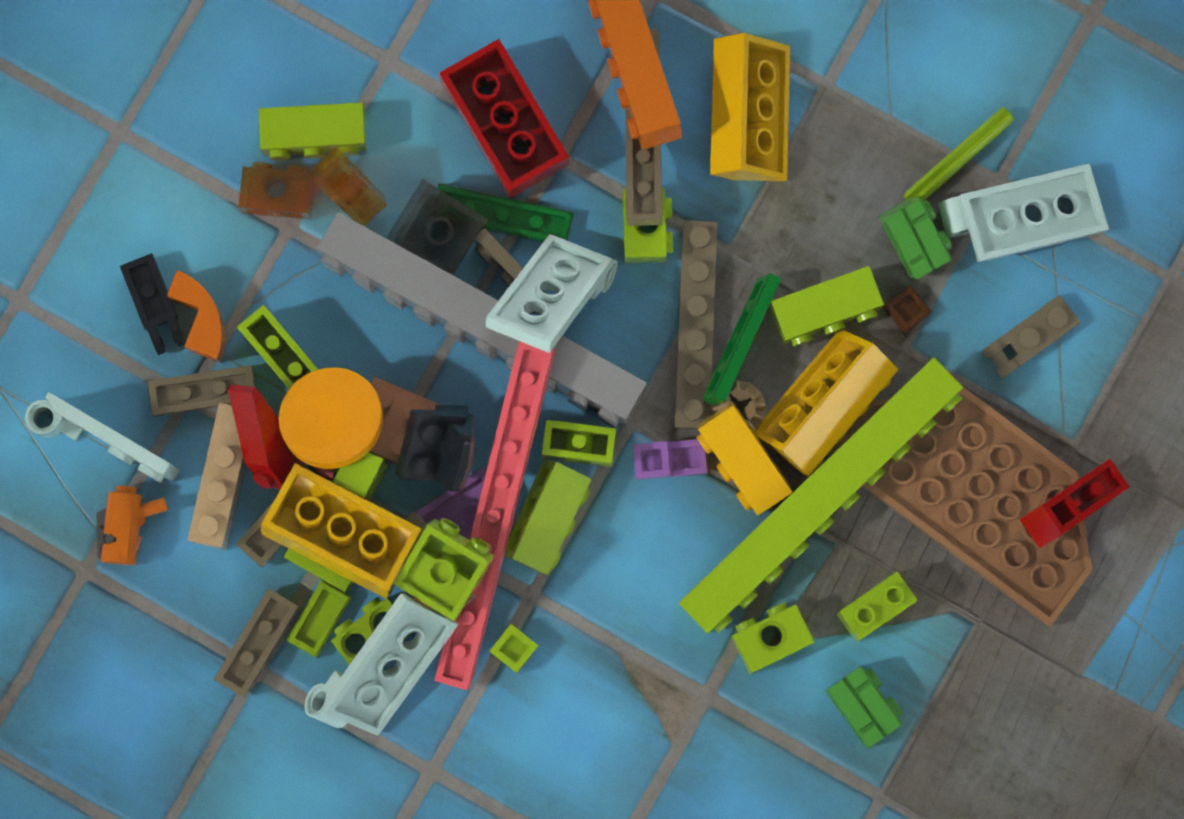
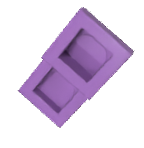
M697 439L633 444L637 480L710 474L708 454Z

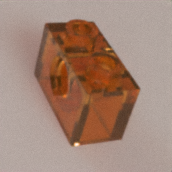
M337 146L311 169L313 180L353 221L363 226L387 206L384 194Z
M254 162L252 167L243 166L238 208L242 214L311 220L315 178L311 172H307L306 167L289 165L286 170L273 169L272 164ZM281 182L286 185V191L282 196L271 197L269 195V188L272 184Z

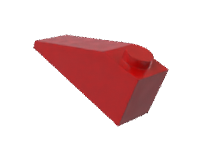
M232 384L228 388L244 462L253 473V479L258 485L265 489H281L294 464L296 463L304 467L306 463L298 459L286 445L280 431L279 418L256 387Z
M1109 458L1020 518V521L1040 549L1066 533L1130 488V486Z

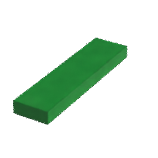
M440 183L438 184L431 214L432 219L481 230L486 228L487 231L541 243L545 241L549 234L568 241L574 216L573 212Z
M770 273L756 280L703 395V401L713 406L726 401L781 278Z

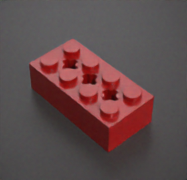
M500 39L439 72L440 81L509 199L569 166V156ZM487 85L489 89L495 88L491 95H487L485 93L481 94V87ZM504 114L506 118L512 116L510 118L511 123L507 125L503 123L498 124V116ZM519 143L523 147L529 145L528 153L523 155L515 153L516 145Z

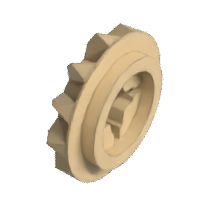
M735 380L726 401L714 406L711 405L710 414L712 416L731 403L730 395L738 402L750 399L751 401L744 408L747 419L746 422L754 431L762 423L765 416L766 404L762 392L753 386L752 383Z

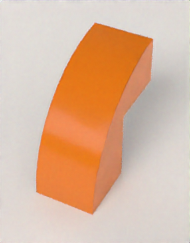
M177 270L167 296L173 302L198 310L184 347L189 352L222 363L226 347V332L221 312L216 302L201 284L189 275Z

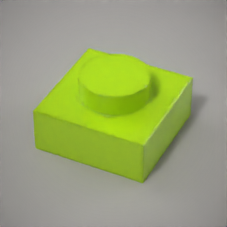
M510 624L489 652L515 673H518L539 645L514 625Z

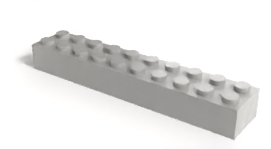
M337 212L317 247L325 268L343 277L345 272L348 273L355 280V284L365 291L373 294L376 289L382 292V295L386 297L385 301L400 310H403L405 306L413 309L418 320L431 327L435 323L442 325L444 330H446L445 334L462 344H464L466 339L475 344L474 346L477 348L476 351L493 361L498 356L506 361V368L512 371L519 341L485 327L486 316L498 302L497 299ZM562 336L554 346L556 352L546 391L555 394L559 390L568 395L567 401L583 411L590 407L599 412L598 419L609 426L616 428L619 423L626 427L646 391L647 382Z

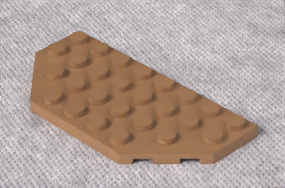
M963 388L958 393L962 397L961 401L948 413L942 408L933 417L937 422L934 427L923 437L916 433L907 442L911 446L908 452L897 462L891 457L882 466L886 473L872 486L867 482L862 486L1046 626L1051 627L1093 571L1091 557H1089L1085 519L1039 549L1020 521V518L1078 480V472L969 390ZM891 398L873 400L869 404L866 413L857 418L847 430L844 439L835 444L824 458H830Z

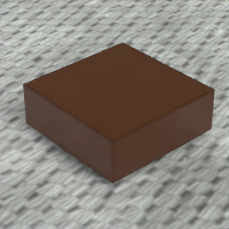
M912 285L908 286L882 307L903 334L932 313Z

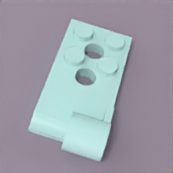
M1090 163L964 193L937 204L947 237L953 238L970 233L978 262L1002 258L1109 230ZM1059 197H1066L1072 202L1073 211L1071 214H1064L1059 210L1057 206ZM1027 205H1034L1040 210L1041 218L1039 222H1032L1026 217L1025 208Z
M549 234L486 316L485 327L550 353L589 298L595 300L600 292L605 293L610 288L617 271L618 262ZM551 290L557 294L549 295L543 293V291ZM535 311L539 312L541 315L532 316L529 314Z
M50 392L45 397L47 400H37L31 403L25 412V423L35 434L43 438H53L63 433L77 441L83 430H86L110 445L107 452L129 465H132L134 460L140 462L138 470L160 483L164 477L173 482L180 471L172 464ZM51 410L53 413L52 423L46 428H40L38 425L39 415L43 411Z
M401 593L343 675L335 670L326 684L319 683L309 691L304 705L305 713L307 716L335 728H342L348 723L378 736L459 624L456 620L452 621L449 618H445L430 606ZM417 632L414 639L403 642L407 634ZM397 660L391 669L383 670L387 662Z

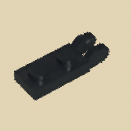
M151 253L121 265L120 269L144 330L148 331L158 356L166 353V346L156 327L166 323L170 326L174 342L178 347L184 346L186 342L176 320L179 318L172 300L167 296L168 290L154 255Z

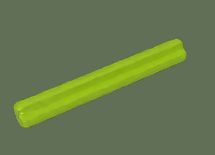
M1000 108L909 188L903 196L904 199L907 200L915 196L925 201L1014 121L1012 114L1006 108Z

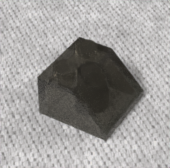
M422 178L386 238L449 274L454 275L486 223L487 218Z

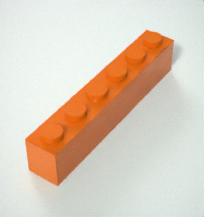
M587 0L592 19L599 18L602 27L597 29L602 49L609 48L612 57L607 59L612 79L618 78L621 88L616 89L621 108L629 109L631 118L626 119L631 139L638 138L642 150L682 139L681 123L640 0Z

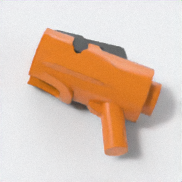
M116 485L115 492H108L106 508L96 514L97 557L101 559L100 562L135 565L142 536H139V528L145 524L148 516L169 510L165 497L142 504L143 495L136 494V487Z

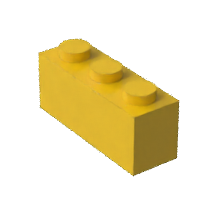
M733 401L698 424V430L701 433L696 436L698 442L707 454L713 451L720 461L716 465L718 471L727 483L733 480L740 492L736 496L747 512L753 509L758 516L793 493L792 487Z

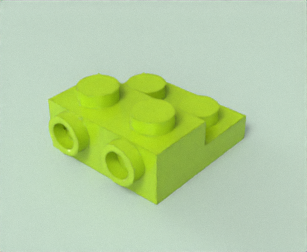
M442 518L440 522L434 519L427 524L393 584L450 620L455 621L474 589L481 582L495 556L489 553L490 546L483 540L476 537L468 540L458 533L460 527L454 522Z

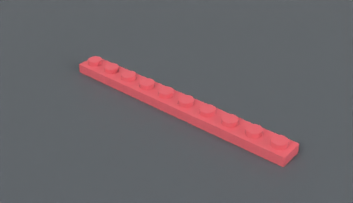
M521 341L518 343L469 539L471 540L472 537H476L486 542L490 546L489 553L494 555L495 558L481 582L473 591L477 598L463 608L456 619L459 625L442 647L434 681L466 691L471 689L556 348H553L548 353Z

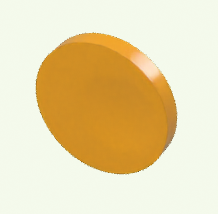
M323 368L306 374L290 387L282 400L279 410L280 431L290 451L304 463L324 469L344 467L364 457L377 442L383 426L382 405L373 386L361 375L344 368Z

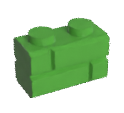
M913 196L878 216L909 277L919 279L951 261L952 258L948 250L952 249L951 242L943 230L938 232L932 220L937 218L936 213L928 200L922 201L921 198Z
M858 666L827 688L825 692L865 748H870L903 724L899 719L903 712L892 697L885 699L878 688L882 685V682L871 668L865 671L862 666Z

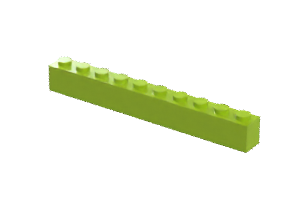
M933 357L678 604L707 634L712 629L719 633L733 620L729 613L738 604L744 609L759 595L754 589L763 580L770 584L784 571L780 564L789 555L795 560L810 546L805 540L814 531L821 535L835 522L831 515L840 506L846 511L861 497L856 491L865 482L872 486L886 473L882 466L891 457L897 462L911 449L907 442L916 433L923 437L937 424L933 417L942 408L948 413L962 400L958 393L964 387Z

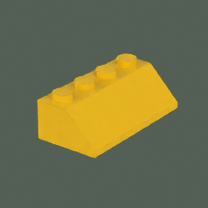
M748 33L714 39L710 175L730 180L787 181L790 86L789 45Z
M845 330L838 331L767 413L762 423L753 432L762 444L791 467L809 476L822 465L824 457L835 444L844 439L847 430L857 418L866 413L869 404L880 391L890 384L892 377L899 369L873 343Z
M296 463L261 523L262 535L387 600L395 587L393 583L410 556L422 531L418 526Z

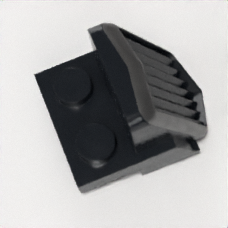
M436 405L435 410L411 409L395 474L401 480L439 481L451 492L461 491L473 466L476 443L475 419L472 414L468 413L469 408L457 405Z

